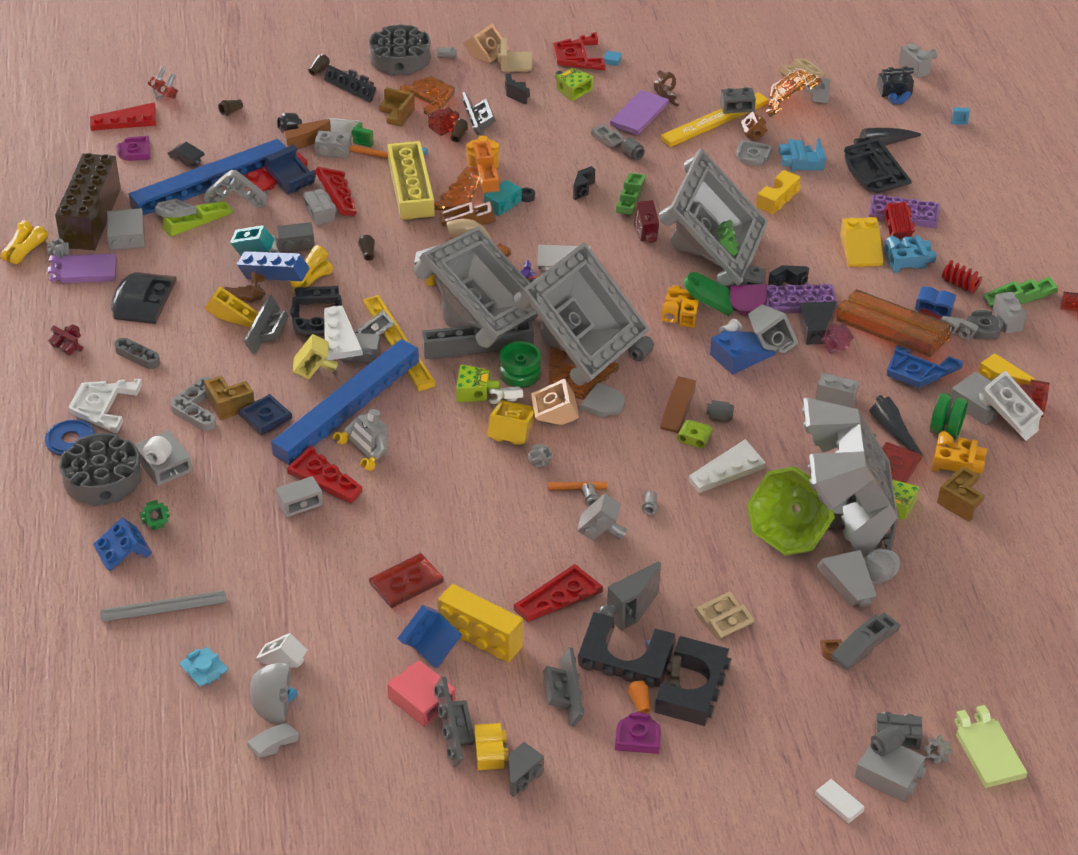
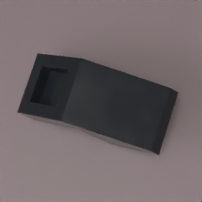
M505 74L506 96L520 103L527 104V98L530 97V89L526 87V82H515V80H512L511 74Z
M187 141L179 144L167 153L170 158L176 156L181 158L185 166L190 164L195 166L202 161L200 158L205 155L203 151Z
M593 166L578 171L573 185L574 200L589 195V185L595 183L596 169Z
M781 265L769 272L768 286H780L784 283L788 285H804L808 282L809 268L807 266Z

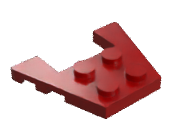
M593 32L588 37L582 35L579 36V39L573 41L570 38L553 43L557 65L605 70L604 58H587L584 46L598 45L597 33Z

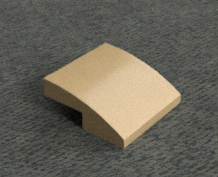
M806 58L794 59L792 65H781L779 70L798 85H805L807 76L821 78L825 75V72Z
M730 591L695 609V613L703 624L719 639L755 622L745 605H739Z

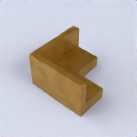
M385 87L384 100L379 105V111L389 113L387 117L388 124L402 127L415 110L414 94Z
M222 375L204 381L207 400L219 420L238 415L240 409L255 402L254 392L247 381L228 386Z
M962 466L940 486L937 503L970 522L973 519L975 509L985 498V495L971 488L978 482L979 475Z

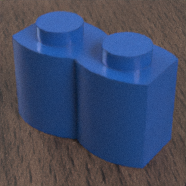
M923 286L920 289L915 310L941 318L943 316L950 317L956 295L949 291H938L932 287Z

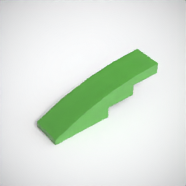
M636 173L628 175L620 194V200L616 206V213L633 215L636 209V202L639 201L644 187L646 175Z
M1050 276L1037 282L1032 278L1021 284H1018L1015 280L983 294V297L989 306L993 308L996 294L1013 292L1015 297L1019 299L1020 304L1057 293L1058 287Z

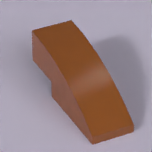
M330 119L299 124L298 129L284 131L285 146L288 147L294 144L298 150L315 144L319 131L331 132Z
M490 201L477 206H473L472 202L440 212L442 226H447L448 221L462 218L474 220L481 225L496 222L495 212Z
M677 377L660 429L679 433L695 393L696 380Z

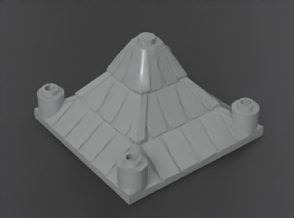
M701 148L693 157L684 162V170L687 173L672 204L660 211L659 219L666 226L676 223V229L671 235L673 247L690 254H700L717 266L720 265L723 270L718 273L717 281L728 288L743 282L769 221ZM729 219L733 222L734 235L738 243L739 252L735 256H732L719 242L717 233L718 226L723 221L727 222Z
M479 226L422 253L419 257L420 260L414 266L415 275L418 278L428 279L432 273L435 275L436 283L443 297L442 313L446 325L449 327L470 325L481 329L475 337L478 345L481 347H490L501 335L527 320L532 322L539 316L532 306L526 310H521L515 305V294L529 285L530 282Z
M585 242L514 296V303L519 309L526 310L532 306L536 310V313L541 318L540 330L544 342L558 350H564L571 360L575 362L576 367L571 370L570 377L577 385H583L595 378L650 330Z

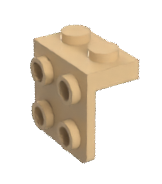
M501 38V44H498V62H501V71H531L532 53L507 51V38Z

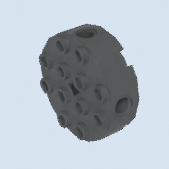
M399 24L383 27L382 31L374 32L369 39V58L371 64L389 75H411L413 72L423 69L429 64L431 59V40L429 34L425 31H419L418 27Z
M112 433L92 434L78 439L68 451L65 450L63 452L59 465L63 478L62 483L67 494L79 502L93 506L121 501L133 492L141 481L142 468L140 466L139 452L135 444L130 440L121 439L119 435Z

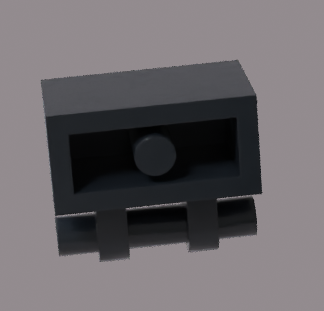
M902 66L896 69L894 67L882 69V73L878 74L877 88L881 97H888L891 93L901 96L906 90L912 95L914 80L911 74L914 73V68Z

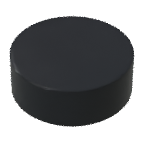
M528 187L522 188L521 201H534L535 190Z

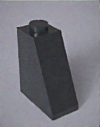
M836 301L800 303L799 320L806 345L824 344L835 318Z

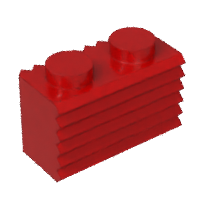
M907 202L887 203L884 214L889 237L894 236L899 239L912 237L915 232V223L911 222L912 210L908 208Z

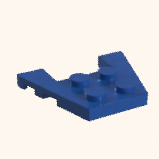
M900 338L895 348L894 356L889 363L887 376L910 384L913 387L921 388L962 369L963 361L948 356L938 365L910 354L914 350L915 343Z

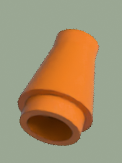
M644 681L631 683L628 687V694L638 712L650 713L648 685Z

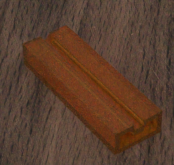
M858 289L849 295L848 301L843 300L837 306L836 321L928 357L938 352L951 338L950 324Z

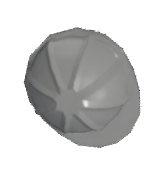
M877 549L863 555L873 584H881L892 579L900 568L899 556L894 551Z

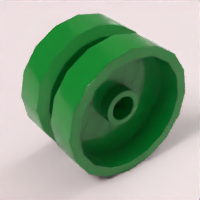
M523 341L505 345L500 352L501 379L512 387L519 386L523 388L535 384L541 375L540 350L534 344Z
M941 392L933 410L930 433L939 435L946 426V432L957 440L965 419L968 400L958 397L952 406V396Z

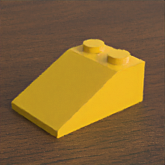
M842 218L840 236L848 267L883 266L880 228L877 218Z
M501 400L490 415L487 437H491L494 441H511V444L514 445L525 444L535 419L533 406Z

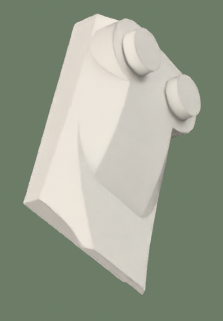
M1006 371L980 391L979 398L981 402L986 406H993L1025 441L1039 431V421L1044 413Z

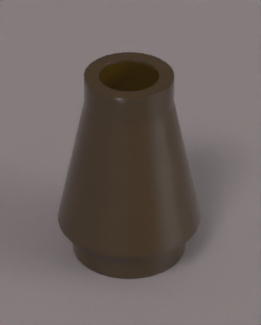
M324 54L318 55L308 69L309 73L315 76L326 69L330 64L329 58Z
M240 99L222 100L218 105L221 115L226 116L243 108V102Z
M457 119L453 122L450 137L453 142H459L468 130L466 120Z
M370 235L361 236L358 246L364 259L371 261L374 259L375 240Z

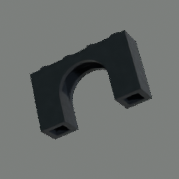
M593 612L578 653L579 666L588 671H600L607 676H619L628 682L644 681L648 687L660 688L667 671V662H670L676 644L675 633L655 628L648 649L641 657L630 661L620 660L614 657L608 650V644L615 627L614 617Z
M679 636L674 649V655L681 656V667L702 674L708 682L696 689H684L661 683L655 699L654 713L705 726L708 718L712 719L715 709L713 703L719 700V686L723 687L726 674L724 672L725 670L729 671L732 658L728 657L729 648Z

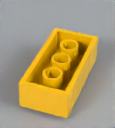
M453 583L438 598V612L462 634L460 638L462 641H467L480 650H484L508 663L523 647V618Z

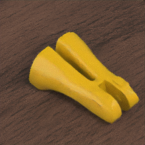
M27 221L19 222L13 239L2 251L0 258L7 262L10 261L15 265L21 263L31 250L48 239V232L42 226L33 228Z
M314 246L307 256L305 262L310 269L303 281H289L294 294L295 288L309 287L320 277L332 273L333 265L326 260L328 253L322 246Z

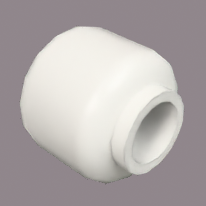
M162 436L152 437L143 448L144 458L147 462L154 465L163 464L172 452L170 442Z

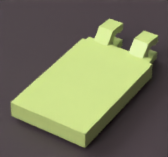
M985 705L976 708L978 713H975L974 717L977 723H970V717L965 710L956 713L958 717L954 720L958 728L956 737L984 788L1026 778V769L998 720L995 721L994 718H990V712Z

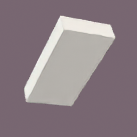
M832 779L815 792V796L848 824L864 812L865 806Z

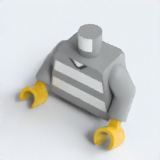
M371 409L368 414L358 416L344 429L343 433L336 432L332 436L335 440L339 439L336 444L344 445L347 443V436L350 435L349 440L369 458H363L360 461V466L368 471L375 469V460L378 461L381 456L386 455V449L388 448V427L379 419L380 411L376 409Z

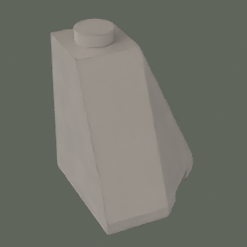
M762 304L748 314L762 348L786 353L798 344L785 313Z
M861 550L823 558L818 563V570L851 607L859 605L860 608L872 604L871 602L877 595Z

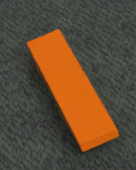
M473 142L482 192H498L499 177L494 164V155L490 142Z

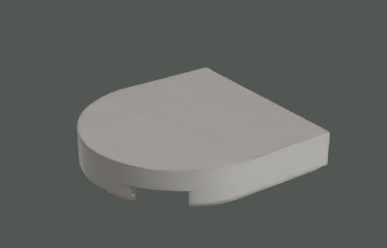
M741 140L737 148L736 157L745 165L760 166L769 160L773 146Z
M179 199L159 202L155 207V213L163 217H183L196 214L197 208Z
M597 383L580 404V409L600 417H607V415L612 414L618 415L624 409L625 398L619 390Z

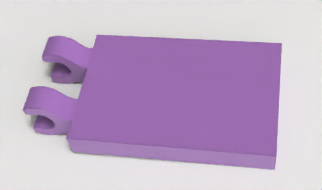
M116 254L63 256V259L55 255L49 257V262H55L51 263V266L48 267V273H53L49 274V281L61 280V283L115 281Z

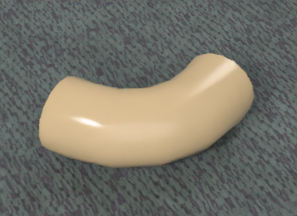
M462 218L447 222L452 238L479 226L491 239L484 226L474 220Z

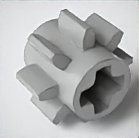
M53 239L47 245L49 257L55 255L63 259V256L69 255L68 242L64 243L62 239Z
M544 444L531 446L532 451L528 454L529 462L536 466V468L548 466V461L552 458L550 448L544 446Z
M942 735L937 736L936 740L933 737L929 738L930 744L924 747L928 753L926 758H933L935 764L940 763L941 759L944 762L949 761V753L954 752L950 749L949 744L951 741H943Z

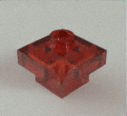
M450 107L446 109L440 108L428 114L429 128L440 136L452 131L453 122L459 119V113L453 111Z
M1031 379L1030 385L1020 383L1022 390L1044 413L1050 382Z

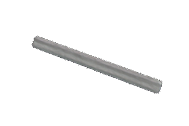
M217 591L100 610L101 620L105 622L221 604L226 602L225 591Z

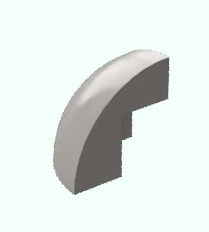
M275 663L264 666L253 675L250 683V701L254 710L264 719L279 725L285 723L289 710L287 693L292 678L290 663Z

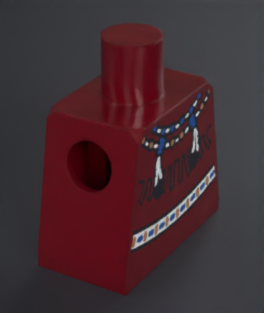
M653 200L636 202L634 227L641 241H648V243L657 241L659 220Z

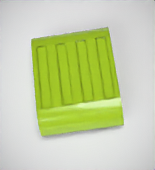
M686 420L677 435V440L694 447L704 448L713 433V428L696 421Z

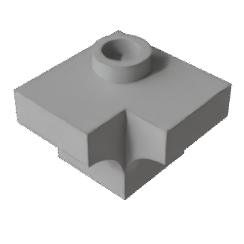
M807 76L805 93H813V102L828 103L831 79Z

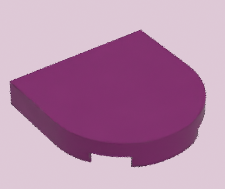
M149 136L129 137L116 146L117 155L123 160L151 159Z
M767 284L731 286L730 301L733 310L741 315H748L760 305H766Z
M635 712L629 714V716L620 720L617 724L615 750L659 754L661 736L659 723L646 713Z

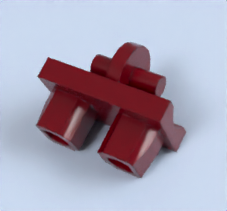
M55 325L52 326L51 331L53 335L48 341L53 347L58 348L64 342L61 349L69 356L75 350L81 352L84 349L78 343L77 338H80L81 334L77 325L66 326L64 330Z

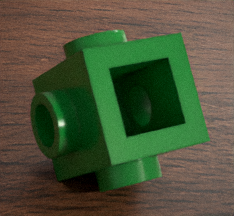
M158 500L146 502V507L142 508L143 512H139L142 524L146 523V527L151 526L152 530L163 528V523L168 522L167 518L170 517L168 506H164V503L158 504ZM152 511L158 513L156 519L151 518L150 514Z

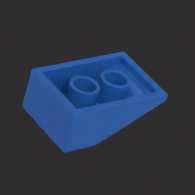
M725 331L711 338L710 355L732 375L776 355V351L761 347L754 332Z

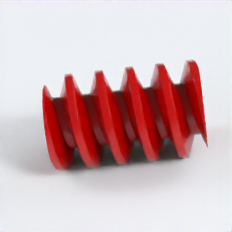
M950 260L943 270L942 279L959 288L962 287L965 291L969 290L970 293H975L982 281V276L978 277L979 272L975 271L972 275L971 268L966 272L965 265L959 269L960 263H956L953 266L954 261Z

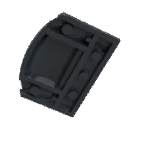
M879 138L844 148L845 162L856 181L869 191L878 194L912 184V180Z
M142 272L129 274L120 282L112 297L111 310L114 313L113 318L116 320L156 324L177 280L176 276Z

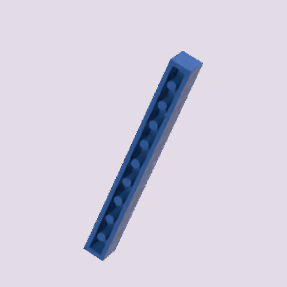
M275 139L128 193L130 207L132 209L142 208L144 216L155 212V207L159 202L172 199L184 201L206 193L228 171L235 170L245 175L265 166L266 156L282 150L286 146L279 139Z
M400 339L272 440L273 456L290 466L310 445L314 447L358 410L366 406L374 397H377L384 389L391 386L394 381L403 376L410 368L416 366L419 362L418 348Z

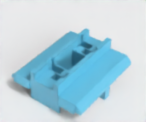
M208 647L200 651L199 648L179 663L185 672L201 687L205 684L211 685V682L216 679L219 680L220 675L228 670L227 666L219 659L218 654H214Z

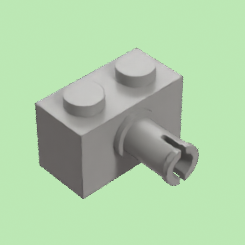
M914 43L901 47L899 63L908 68L913 67L914 73L912 75L916 78L929 75L931 60L937 58V51L931 49L924 52Z
M604 493L581 514L577 531L593 541L606 531L620 540L627 531L625 527L616 523L620 503Z

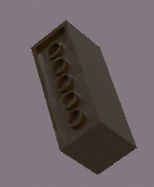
M82 153L55 214L59 239H62L64 243L68 242L69 249L96 250L107 224V211H112L121 190L116 156Z

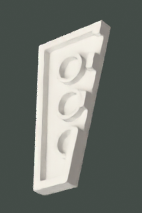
M343 306L324 308L325 340L329 341L326 361L363 355Z
M745 439L689 475V482L698 493L763 470L766 467V462Z

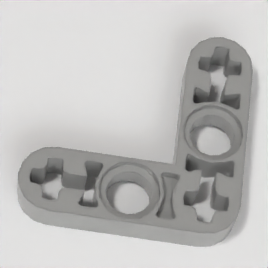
M235 170L228 171L206 191L204 201L207 204L223 200L234 190L256 208H263L268 199L266 193ZM218 186H225L227 190H221ZM242 187H248L251 191L246 192Z
M210 377L200 378L173 398L170 403L172 413L203 431H210L216 427L215 416L197 405L207 398L204 381L211 379ZM192 394H196V395H197L196 397H188L189 395H192ZM192 412H197V413H198V414H196V415H189V413H192Z

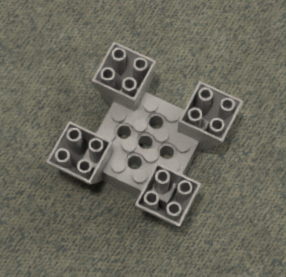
M805 398L803 399L804 408H802L806 419L804 428L807 433H811L815 446H819L822 452L838 448L836 453L809 455L810 464H808V469L812 475L810 485L814 491L817 490L821 503H825L829 510L834 509L855 493L856 502L843 506L844 515L841 516L845 526L843 534L847 542L850 541L853 551L861 550L862 555L870 553L898 518L890 461L858 409Z

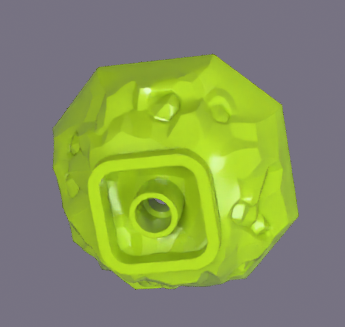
M796 466L768 471L746 504L752 533L785 556L813 551L835 518L833 509L829 510L825 503L822 504L817 490L814 491L810 485L812 477ZM795 505L799 506V511L795 509Z

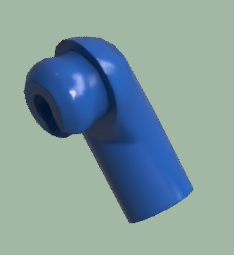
M907 90L901 96L891 93L889 94V102L892 104H903L911 97V93Z

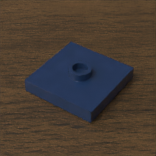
M271 394L239 410V416L261 435L292 419V413Z

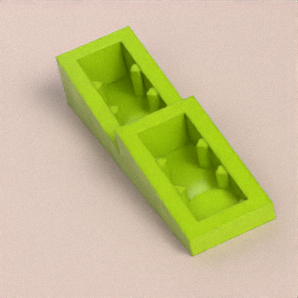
M226 201L195 206L197 208L196 214L183 217H164L162 229L172 237L233 213V208Z

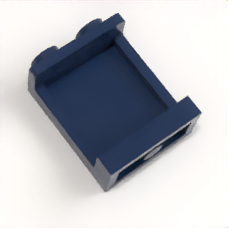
M294 144L266 156L264 166L287 195L297 192L305 186L312 185L316 178L315 170L309 171L296 156L297 148Z

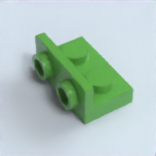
M729 219L727 222L723 221L718 226L717 233L719 242L732 256H735L739 252L738 243L734 235L733 222Z

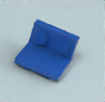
M123 517L93 544L106 569L109 571L116 567L132 551L136 555L141 554L146 558L152 553L138 527Z
M422 605L397 639L402 644L414 647L433 667L438 668L462 634L436 609Z

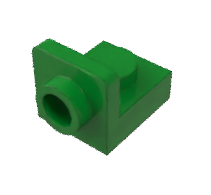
M358 122L351 131L353 143L371 148L374 144L373 130L363 128V123Z

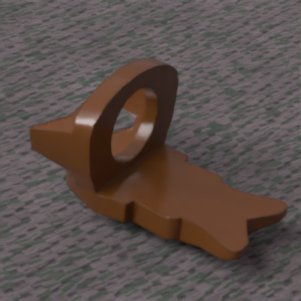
M659 70L657 75L660 78L653 84L655 91L661 97L669 99L671 104L679 106L676 100L677 95L671 92L676 86L675 76L671 72ZM669 78H672L670 85H664Z
M251 272L252 285L237 288L224 287V289L241 301L260 300L266 293L258 282L265 281V276Z

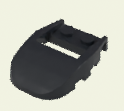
M339 287L295 288L296 297H293L292 308H290L295 334L299 336H311L312 334L325 336L324 319L321 317H313L311 319L300 318V304L335 303V306H342Z

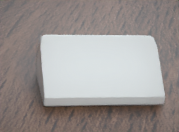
M326 118L330 119L331 132L351 134L353 127L360 122L359 120Z

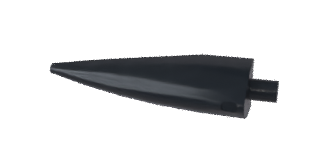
M864 128L859 138L854 139V144L879 138L886 146L898 141L919 137L921 133L899 128Z
M879 395L876 398L877 403L869 409L870 413L898 442L918 456L923 457L922 452L908 432L895 403L889 396L884 398L882 395Z

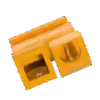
M673 285L672 288L668 287L665 303L662 306L661 321L677 323L678 310H680L679 326L695 328L699 301L679 285ZM665 314H673L675 318L669 320L665 317Z
M946 431L939 433L931 471L939 472V469H945L956 473L964 466L974 473H983L987 448L977 446L978 440L972 439L971 442L969 439L960 437L956 442H953L954 438Z

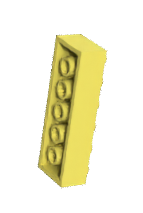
M421 142L387 144L388 162L400 219L410 220L435 217L434 198Z

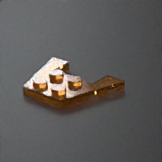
M798 67L772 85L771 101L768 102L769 109L766 111L769 117H772L782 110L781 101L789 99L791 94L802 90L805 85L811 90L820 84L822 80L819 76H815L813 73L809 74L806 70Z
M433 76L414 81V84L410 86L402 85L398 89L413 93L418 99L428 102L429 105L424 107V114L434 119L455 93V87Z
M554 347L550 348L549 385L566 379L575 398L584 400L597 383L608 380L610 374L616 373L619 369V364L612 362L588 383L577 385L570 377L571 370L576 366L563 363L567 353Z

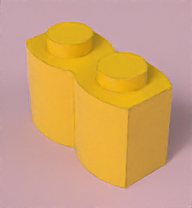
M501 723L474 725L477 770L504 769V763L509 761L508 748L503 747V743H507L506 730H502Z

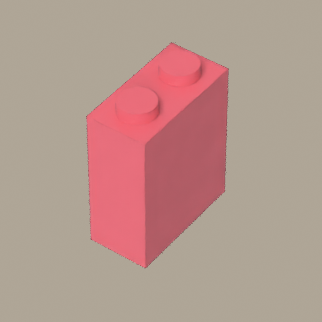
M419 660L415 664L408 666L403 673L390 680L387 684L388 698L425 727L439 716L438 698L434 695V686L441 677ZM448 683L451 701H456L455 688Z

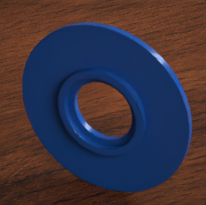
M82 420L62 421L47 431L45 444L51 452L62 455L74 443L64 442L62 440L64 434L75 432L79 435L78 439L95 434V430L89 423Z

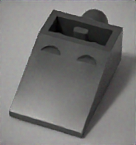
M658 561L608 586L607 605L601 606L598 609V613L614 617V624L621 631L637 623L659 593L661 563Z

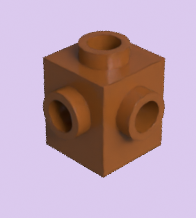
M751 112L741 121L744 134L755 141L768 131L764 118L759 117L755 112Z

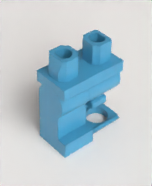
M819 138L813 151L811 145L805 146L802 140L794 141V139H788V144L779 145V156H782V166H790L791 171H796V169L824 170L826 155Z
M890 236L885 241L884 251L889 259V265L893 273L900 272V268L907 267L926 269L927 263H935L937 254L935 251H931L930 240L922 241L920 236H914V238L904 237L902 241L899 238Z

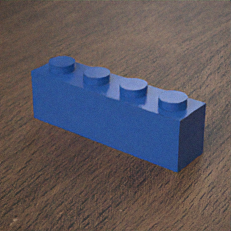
M244 251L237 263L246 279H252L251 272H256L257 274L264 275L265 280L303 281L310 269L301 254Z

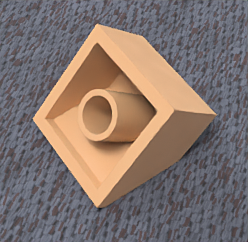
M492 23L463 44L471 56L486 63H491L498 58V44H501L502 37Z
M566 379L531 393L535 418L537 420L564 425L579 418L575 395Z

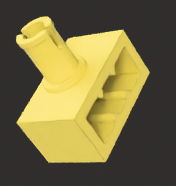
M312 334L294 357L293 373L308 380L320 366L333 373L338 366V362L334 360L326 361L329 341Z

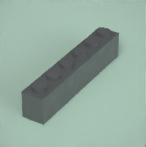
M527 320L498 337L488 348L478 345L475 337L481 329L473 326L422 330L424 359L499 352L505 345L517 341L534 344L532 322Z

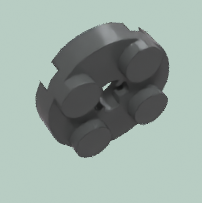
M976 310L972 312L971 316L968 315L966 320L978 325V329L972 337L974 339H997L1002 332V318L998 315L995 317L991 311Z

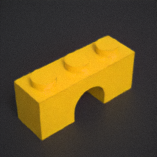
M786 170L780 172L775 177L774 188L765 186L757 194L756 208L774 215L800 191L801 177Z

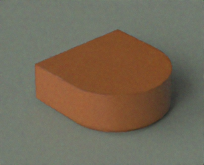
M842 639L820 640L822 656L827 660L834 661L831 658V654L842 644Z

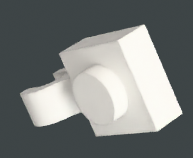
M519 386L489 389L490 394H496L495 399H489L491 404H497L502 398L506 399V401H517L518 398L523 397V390Z

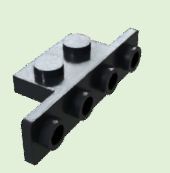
M328 65L324 80L368 102H372L376 87L373 86L374 82L370 81L369 77L358 75V72L352 69L343 71Z

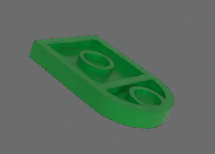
M690 272L685 277L684 286L696 300L728 316L733 312L729 288L697 272Z

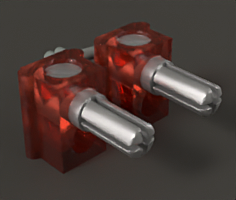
M161 67L156 77L152 76L148 85L153 88L154 98L158 99L159 97L168 96L175 99L178 90L172 86L176 75L171 73L168 81L165 82L162 80L166 68ZM155 89H156L158 92H160L162 95H157V93L155 92Z

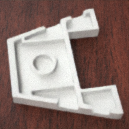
M134 379L135 382L118 380L117 383L107 384L106 381L81 383L68 407L69 413L117 434L123 424L122 416L109 415L107 413L118 393L137 396L142 387V379Z

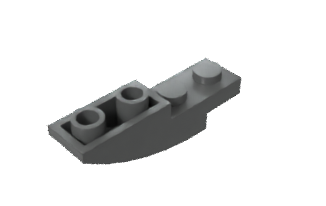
M885 612L880 616L874 615L857 628L831 654V658L845 670H848L870 655L874 647L896 633L901 625Z

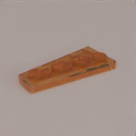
M467 166L457 177V181L449 186L447 193H443L440 196V201L434 203V210L446 211L471 202L480 182L477 167Z

